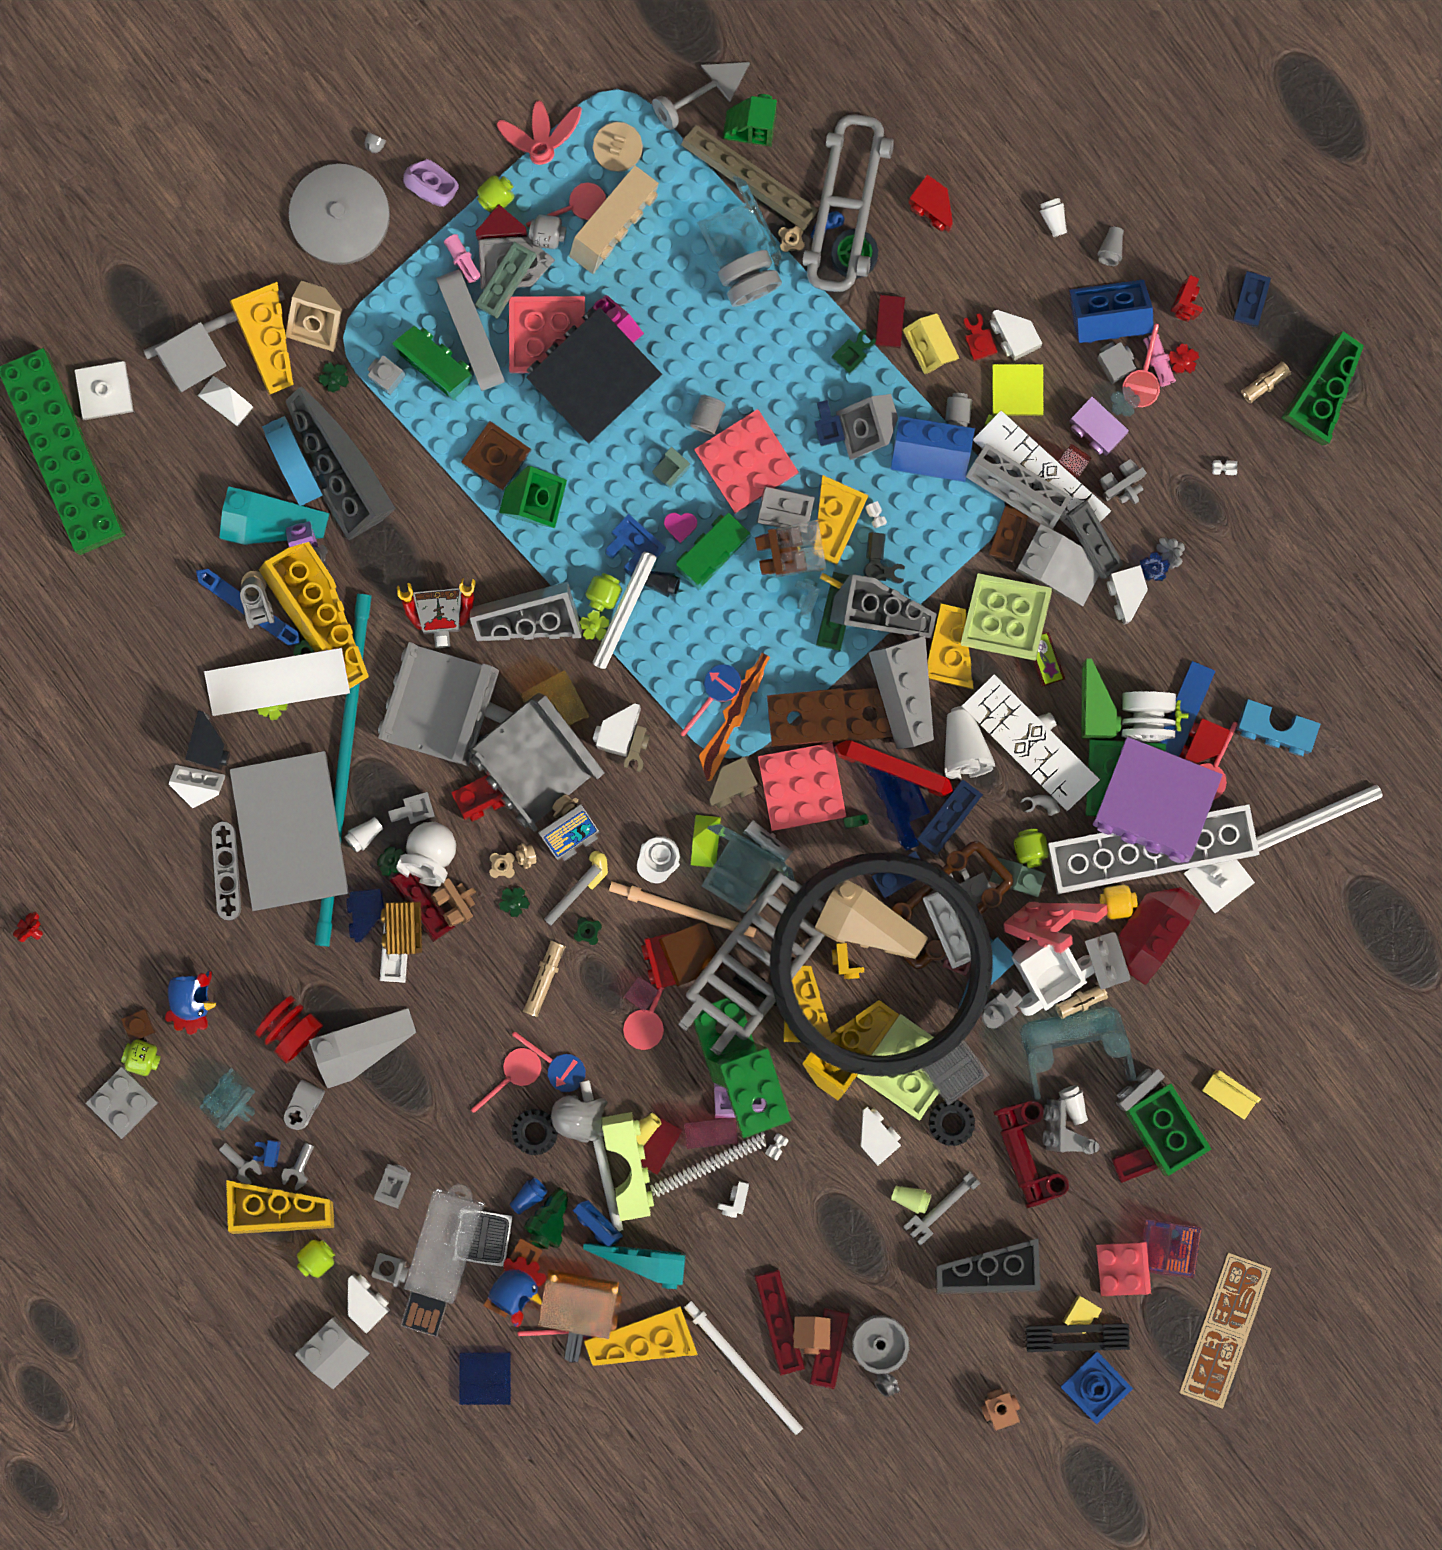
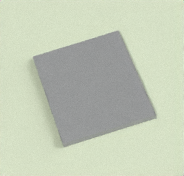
M323 751L230 769L252 911L349 894L326 752Z

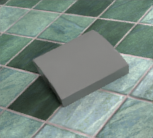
M201 322L154 349L180 393L227 366Z

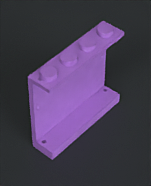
M1127 737L1120 751V757L1093 826L1098 827L1097 830L1104 834L1111 835L1113 833L1120 836L1126 843L1141 844L1149 852L1166 854L1174 862L1188 863L1194 853L1223 774Z

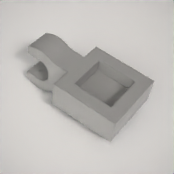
M428 792L403 799L405 807L388 811L391 822L409 817L410 824L435 817Z

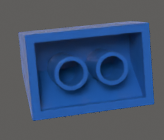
M1144 280L1069 290L1074 327L1079 343H1091L1097 340L1118 339L1125 336H1141L1152 333L1154 327L1153 306Z
M900 416L890 470L965 482L975 428Z

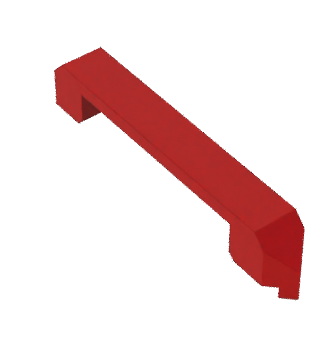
M846 740L834 747L839 758L855 763V761L922 786L934 795L944 797L953 792L948 778L854 741Z

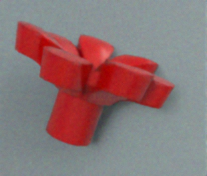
M29 913L25 918L26 921L21 919L18 922L17 927L20 929H16L13 932V936L18 941L24 942L30 936L36 940L42 937L43 932L38 929L40 926L38 913Z

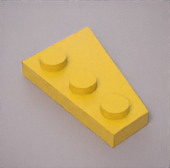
M822 475L814 555L838 565L868 495Z
M940 604L927 660L928 675L930 680L973 689L969 647L961 646L967 619L966 609Z
M802 966L792 979L794 991L805 1016L818 1032L826 1038L831 1034L814 973L811 966ZM784 1020L783 1042H800Z

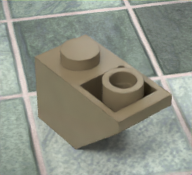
M745 757L721 768L709 801L711 807L717 805L718 809L732 803L730 799L740 794L741 798L755 792L754 787L758 786Z

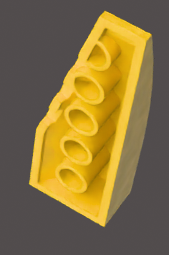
M306 542L289 547L265 561L260 567L259 572L315 652L342 648L349 689L367 679L369 676L359 648L354 642L353 632L345 617L342 601L339 600L334 579L311 544Z

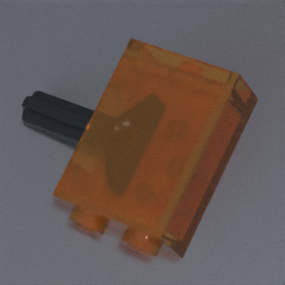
M548 1270L538 1326L569 1332L564 1355L565 1360L570 1363L579 1361L584 1335L609 1339L610 1331H616L618 1315H614L615 1307L620 1308L622 1293L618 1292L619 1282Z

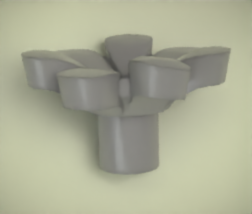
M1167 537L1160 538V544H1157V551L1162 553L1158 556L1160 563L1167 561V566L1170 569L1180 566L1183 562L1180 556L1185 550L1184 544L1178 543L1175 538L1170 540Z

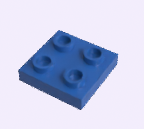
M1098 1351L1093 1353L1060 1386L1096 1424L1133 1389Z

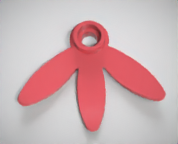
M537 101L532 115L534 140L525 132L504 120L498 121L496 126L511 145L530 153V159L534 164L543 165L553 159L554 149L565 142L573 133L579 122L582 109L579 106L574 107L550 136L548 113L542 101Z

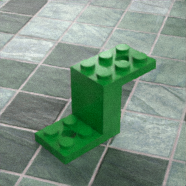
M728 997L710 1002L741 1027L746 1025L747 1018L744 1009ZM702 1010L693 1021L712 1082L726 1088L741 1137L746 1138L792 1121L769 1049L755 1043L752 1034L746 1040H742L737 1035H734L718 1056L711 1051V1048L723 1033L716 1031L715 1025L717 1020ZM757 1098H763L765 1101V1107L760 1112H755L752 1107L753 1101Z

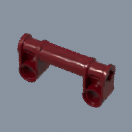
M1029 1100L993 1111L994 1115L998 1117L1002 1129L1000 1134L1003 1138L1018 1186L1022 1188L1026 1198V1209L1066 1194L1069 1188V1181L1063 1174L1052 1173L1039 1177L1023 1131V1127L1035 1124L1043 1118L1044 1110L1042 1105L1037 1101ZM1036 1105L1039 1108L1037 1118L1029 1119L1026 1117L1025 1109L1027 1106ZM1006 1114L1008 1115L1011 1124L1010 1126L1008 1125V1122L1006 1120ZM1058 1177L1063 1179L1064 1188L1061 1191L1055 1192L1050 1188V1182ZM1031 1187L1033 1188V1191H1034V1193H1035L1036 1198H1033V1195H1032V1192H1031V1189H1030Z

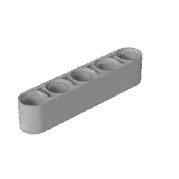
M460 269L437 277V282L481 391L504 383L505 380Z

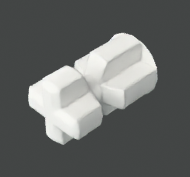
M1221 460L1213 461V474L1219 475L1221 471H1225L1226 475H1237V461L1227 460L1225 464H1222Z
M878 501L865 506L869 517H874L872 521L874 528L887 523L885 516L879 515L882 510Z
M776 1134L774 1137L775 1145H770L765 1153L775 1160H778L782 1153L780 1147L786 1146L788 1139L780 1134Z

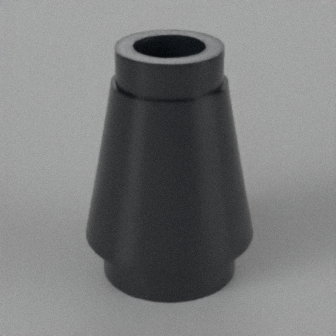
M650 571L644 585L666 597H675L681 579L675 576V573Z

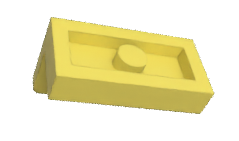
M938 314L920 318L903 329L924 374L931 373L943 364L959 358Z
M1220 1070L1213 1072L1201 1090L1243 1120L1248 1116L1254 1105L1261 1100V1098Z

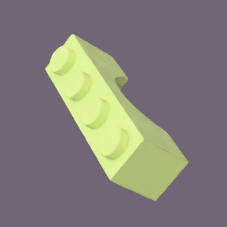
M632 1112L602 1117L607 1150L621 1154L626 1158L631 1167L630 1174L625 1182L615 1188L620 1221L650 1216V1207L654 1206L652 1191L647 1192L645 1185L650 1180L647 1167L642 1168L641 1159H645L643 1144H638L637 1136L641 1135L639 1120H633Z

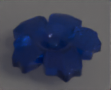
M1151 552L1150 559L1145 557L1140 560L1139 564L1141 569H1144L1142 572L1144 579L1150 581L1153 576L1155 581H1163L1166 578L1165 573L1168 572V568L1171 565L1168 559L1162 560V556L1158 552Z

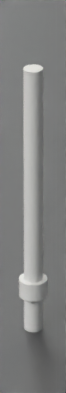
M590 1081L580 1082L584 1103L594 1100ZM600 1137V1139L593 1141L611 1223L618 1231L623 1230V1225L619 1217L603 1138Z

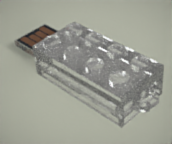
M456 1184L448 1191L438 1188L433 1191L404 1289L411 1291L401 1326L434 1337H438L447 1304H453L457 1299L485 1206L484 1202L472 1199L471 1189L464 1184ZM455 1192H461L465 1194V1197L458 1195Z

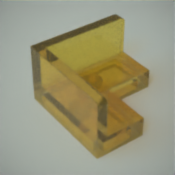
M565 670L520 694L525 703L538 692L546 695L552 705L556 706L559 714L568 726L590 717Z

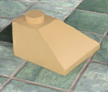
M304 281L300 282L292 296L286 337L334 351L342 308L326 288Z

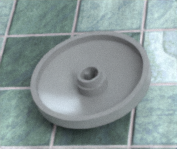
M332 164L314 170L299 183L291 198L289 221L297 242L309 255L328 264L345 265L366 258L379 247L388 230L390 209L384 190L373 176L352 165Z

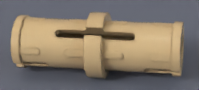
M1281 361L1267 373L1258 375V379L1242 389L1241 393L1248 403H1252L1266 391H1272L1277 383L1291 375V371Z
M1098 985L1083 993L1080 991L1075 993L1074 997L1055 1004V1008L1059 1017L1064 1019L1080 1010L1082 1012L1088 1010L1089 1006L1108 999L1106 990H1101Z

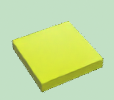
M1043 364L992 365V416L1000 411L1007 416H1043Z

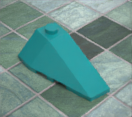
M228 486L222 509L219 539L243 545L287 541V527L308 521L311 522L316 539L324 538L329 513Z
M584 1243L583 1249L652 1281L662 1283V1288L677 1289V1285H683L686 1253L612 1245L608 1247L607 1245Z

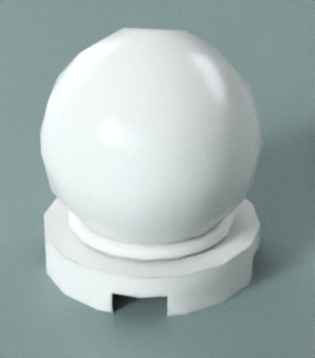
M437 822L420 824L408 836L406 844L407 854L400 856L396 868L406 877L412 874L421 878L419 882L421 884L441 886V883L445 882L448 874L444 868L451 863L455 856L456 842L453 833L448 827Z

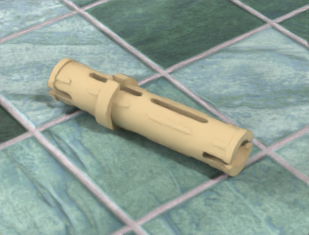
M550 941L544 960L539 963L540 970L523 1012L538 1017L555 972L558 973L559 968L557 966L566 946Z

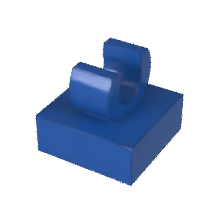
M268 1140L267 1144L265 1142H256L255 1146L262 1147L264 1154L262 1156H253V1159L255 1161H264V1166L277 1167L281 1141Z

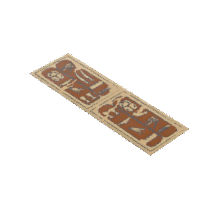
M1228 1253L1180 1390L1181 1394L1223 1409L1272 1268Z

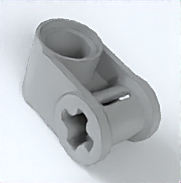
M256 577L245 579L241 586L240 598L249 629L254 628V625L265 622L274 623L272 607L268 601L262 581ZM249 587H254L259 593L251 596L245 590Z
M302 1079L296 1087L292 1100L284 1114L285 1124L295 1130L305 1128L314 1111L319 1106L325 1090ZM300 1111V1117L303 1118L302 1122H296L294 1125L291 1115L298 1114Z

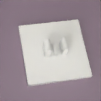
M1238 860L1191 868L1183 873L1214 914L1255 883Z

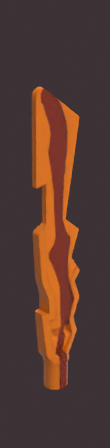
M762 652L754 666L746 670L745 679L742 680L738 695L723 710L724 724L699 755L707 781L713 779L727 753L730 744L726 742L734 727L741 725L748 710L753 691L757 693L764 675L765 666L770 659L768 655Z

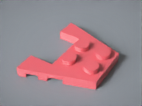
M1029 902L1004 922V932L1026 941L1033 938L1038 940L1039 946L1045 948L1048 944L1053 946L1055 952L1063 953L1072 945V935L1058 933V931L1072 919L1097 923L1107 914V904Z

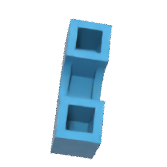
M1249 699L1245 701L1236 730L1241 732L1240 736L1250 740H1255L1256 737L1264 739L1265 745L1279 748L1281 745L1290 748L1289 753L1302 757L1304 753L1309 754L1312 752L1320 723L1295 716L1287 731H1278L1270 724L1269 717L1272 707Z

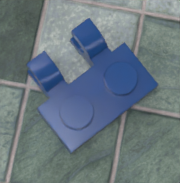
M628 514L612 531L611 534L616 539L605 549V554L613 560L624 546L627 547L634 554V557L624 566V571L632 576L643 552H649L656 556L657 559L666 550V547Z

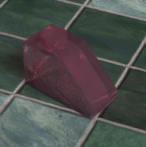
M735 1118L684 1123L687 1149L738 1143Z

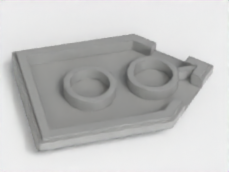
M529 236L478 239L481 290L485 289L514 241L535 252L537 255L517 288L532 287L555 259L542 248L534 246Z

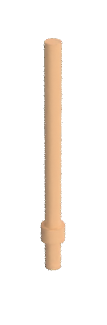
M611 882L610 892L628 897L627 900L636 903L641 901L731 931L739 924V922L641 891L642 888L633 885L628 887L616 882ZM749 926L744 935L754 938L757 928Z

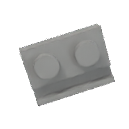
M764 486L757 523L784 529L800 527L801 532L807 533L815 497Z

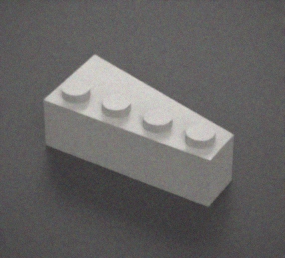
M925 636L909 639L869 652L896 749L914 747L934 740Z

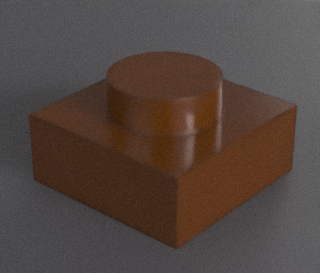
M146 1009L121 1019L131 1043L136 1039L139 1040L156 1033Z

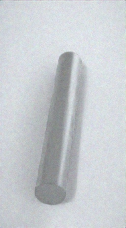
M594 863L544 920L549 925H552L602 869Z

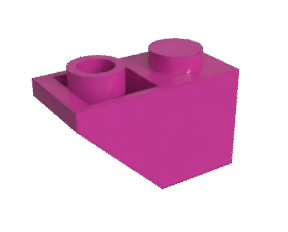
M605 295L594 304L593 308L597 310L600 307L633 343L644 334L631 315L608 295Z

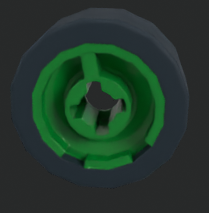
M855 229L843 231L832 244L831 261L833 267L844 277L847 275ZM865 231L861 256L871 258L870 273L877 264L879 250L875 239Z

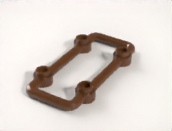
M972 841L961 851L955 850L951 852L947 857V864L941 870L948 875L953 871H961L967 865V858L976 851L1003 879L996 888L991 887L983 892L982 901L976 905L982 915L988 908H996L1001 904L1002 895L1012 886L1013 877L984 844ZM924 884L906 902L895 904L892 910L908 921L912 916V909L934 889ZM933 939L928 943L926 953L921 958L902 957L913 968L922 969L932 960L942 959L946 953L940 939Z

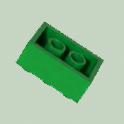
M1172 1083L1162 1086L1135 1103L1128 1111H1124L1163 1176H1170L1212 1150Z

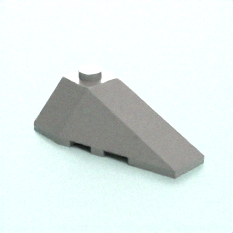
M408 1008L311 1039L309 1042L319 1071L328 1089L355 1079L414 1035L416 1029Z

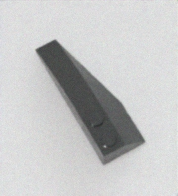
M299 387L286 400L287 406L297 431L302 432L304 437V444L302 445L305 453H310L314 463V467H312L315 477L319 476L323 487L321 489L322 497L346 538L351 540L382 522L396 508L371 466L342 427L303 387Z

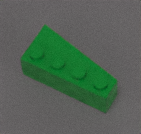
M1344 331L1335 334L1281 418L1320 445L1330 444L1335 424L1340 416L1339 412L1347 396L1348 387L1364 345Z

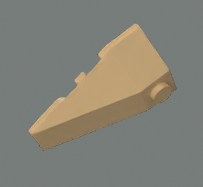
M849 880L835 887L815 926V930L837 942L845 943V941L860 944V947L869 948L870 946L884 949L886 953L916 959L928 941L926 935L868 891Z

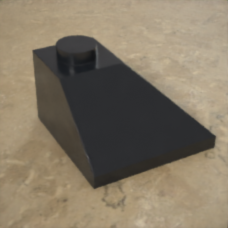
M198 710L185 760L193 764L222 770V767L228 764L230 751H227L228 746L210 715Z

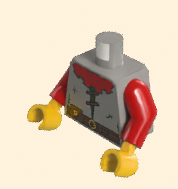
M462 578L457 589L413 592L412 585L407 583L409 591L403 593L400 591V587L397 586L398 597L402 600L407 618L416 629L422 630L424 634H434L435 648L450 647L449 632H458L460 627L467 623L470 617V610L474 607L473 591L476 584L474 579H472L471 586L467 587L463 584L464 578Z

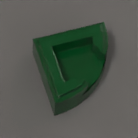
M868 814L843 818L844 827L850 829L868 825Z

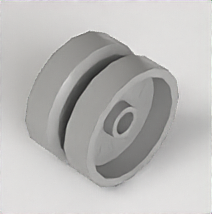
M767 250L757 251L741 257L718 272L722 285L731 287L727 292V296L732 307L755 301L771 293L782 284L778 272L768 270L772 265V259Z
M873 1315L864 1319L856 1327L852 1338L853 1352L858 1362L866 1370L876 1374L890 1373L898 1369L906 1360L909 1352V1338L903 1326L894 1318L886 1315ZM879 1340H883L886 1343V1346H882L881 1350L876 1346Z

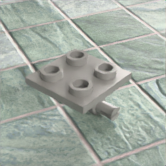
M1047 1099V1105L1043 1107V1117L1046 1120L1043 1144L1046 1146V1150L1084 1152L1085 1154L1097 1152L1099 1150L1097 1142L1066 1129V1100Z

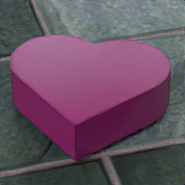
M670 513L666 516L664 525L667 531L681 544L697 528V519L691 513H684L683 515Z

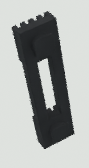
M1128 1323L1026 1326L1027 1352L1130 1350ZM1103 1332V1342L1052 1343L1053 1333Z

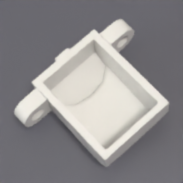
M1035 939L1021 946L1011 957L1030 991L1022 997L1023 1001L1018 1004L1020 1010L1026 1016L1033 1015L1042 1008L1046 1011L1059 1001H1064L1071 996V993L1087 983L1086 978L1095 973L1090 955L1082 956L1075 961L1069 948L1063 953H1057L1054 951L1053 946L1047 944V947L1044 948L1039 946L1038 940Z

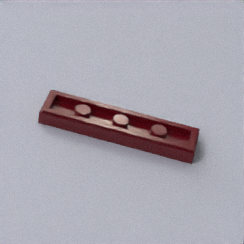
M779 1269L754 1275L780 1376L804 1370L805 1367L800 1348H794V1325Z

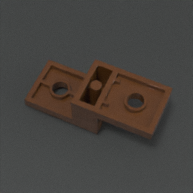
M843 688L767 695L772 747L817 742L827 744L841 743L846 740L862 741L893 738L879 688L843 691ZM867 707L874 708L877 712L876 719L873 721L865 720L862 715L863 710ZM791 712H798L802 716V722L799 725L792 726L788 723L787 717Z

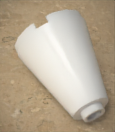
M962 706L951 709V713L947 714L944 769L946 777L962 779L961 774H969V777L972 778L992 771L993 766L995 767L994 759L976 720Z

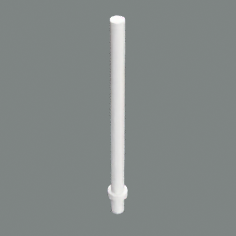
M692 1301L689 1302L684 1309L693 1318L692 1322L695 1325L699 1324L792 1432L797 1435L803 1427L705 1317L707 1314L704 1311L701 1312Z

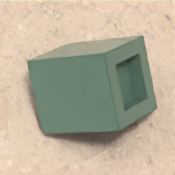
M671 447L665 453V458L653 470V474L671 489L690 468V463Z

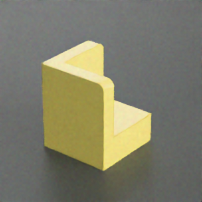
M1077 1295L1063 1322L1067 1325L1091 1324L1094 1318L1099 1316L1102 1309Z

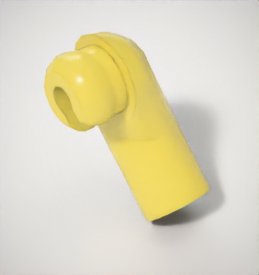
M594 851L589 856L592 865L595 863L602 869L588 885L592 890L608 873L607 858L599 851Z

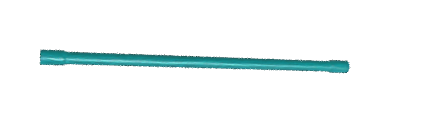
M357 594L353 639L363 659L372 596ZM360 683L350 688V693H347L345 698L333 798L340 843ZM334 896L321 899L315 945L330 947Z

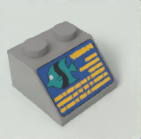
M579 805L539 832L556 859L560 860L563 858L564 861L577 853L575 849L580 845L584 844L587 847L598 839L596 835L600 833L582 805Z

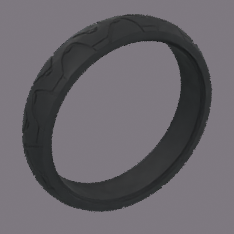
M873 852L845 858L827 866L808 879L785 907L775 929L770 953V977L774 997L783 1019L796 1038L809 1051L832 1066L866 1076L884 1077L914 1072L930 1066L953 1051L967 1037L982 1014L989 995L993 974V955L989 933L978 907L966 890L955 879L938 867L919 858L890 852ZM878 872L910 876L938 892L958 915L967 935L971 955V972L966 995L949 1024L923 1045L906 1052L885 1056L852 1052L837 1046L821 1035L800 1007L791 975V956L795 937L800 924L811 907L826 892L838 884L853 877Z

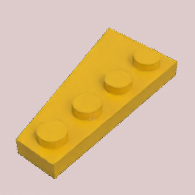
M277 282L230 301L269 395L293 385Z
M681 1306L584 1341L593 1366L698 1355Z

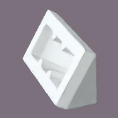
M214 376L198 395L237 427L253 408L251 404L231 387Z
M175 765L169 785L194 808L219 795L225 775Z

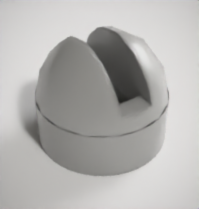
M368 132L364 143L365 148L372 153H378L384 147L386 140Z

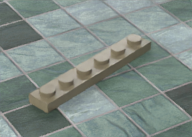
M695 125L683 139L681 146L801 229L805 230L816 217L819 209L699 126Z

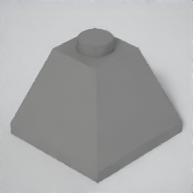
M891 394L871 396L836 412L837 416L839 415L849 459H856L889 444L898 420Z

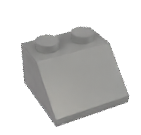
M334 1316L295 1356L314 1375L334 1389L370 1352Z

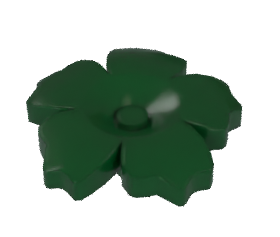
M331 362L325 364L323 369L325 374L319 376V382L324 387L328 386V391L332 393L339 391L340 386L347 387L349 381L348 376L344 375L347 372L345 365L337 364L334 368Z
M390 846L385 849L384 854L380 855L377 865L380 866L384 876H390L391 871L394 873L398 871L396 867L400 856L405 854L402 849L397 850Z
M522 887L514 888L513 892L509 888L503 890L501 898L506 901L499 903L500 910H504L506 913L510 911L511 917L517 918L522 914V909L529 908L528 898L523 897L526 891Z

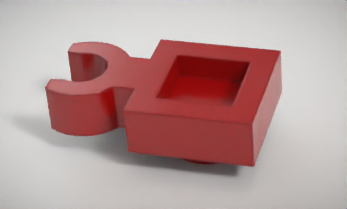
M980 313L976 315L978 324L974 326L969 323L968 318H964V327L971 332V335L966 336L965 339L973 362L995 355L998 352L990 328L982 330L983 317Z

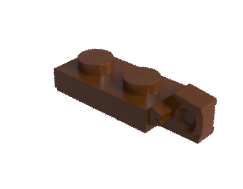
M1008 503L1004 507L989 556L1013 563L1028 516Z

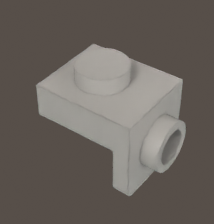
M387 1164L374 1200L398 1209L409 1184L411 1173L400 1165Z

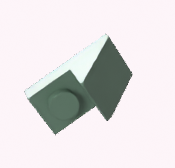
M997 857L1013 877L1010 889L1038 898L1046 873ZM993 870L989 882L999 885L1003 879Z

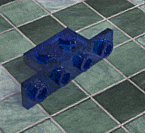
M866 765L869 775L874 778L877 785V794L886 805L888 819L897 830V839L900 845L906 851L919 846L909 822L930 813L919 786L893 775L888 776V773Z

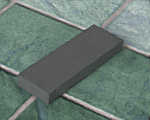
M1083 501L1065 515L1101 579H1106L1124 565L1088 501Z

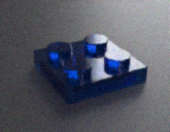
M511 1352L459 1353V1405H511Z

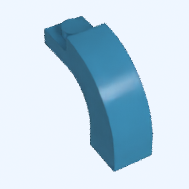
M283 416L263 426L266 439L298 504L302 506L322 496L317 481L298 446L286 417Z

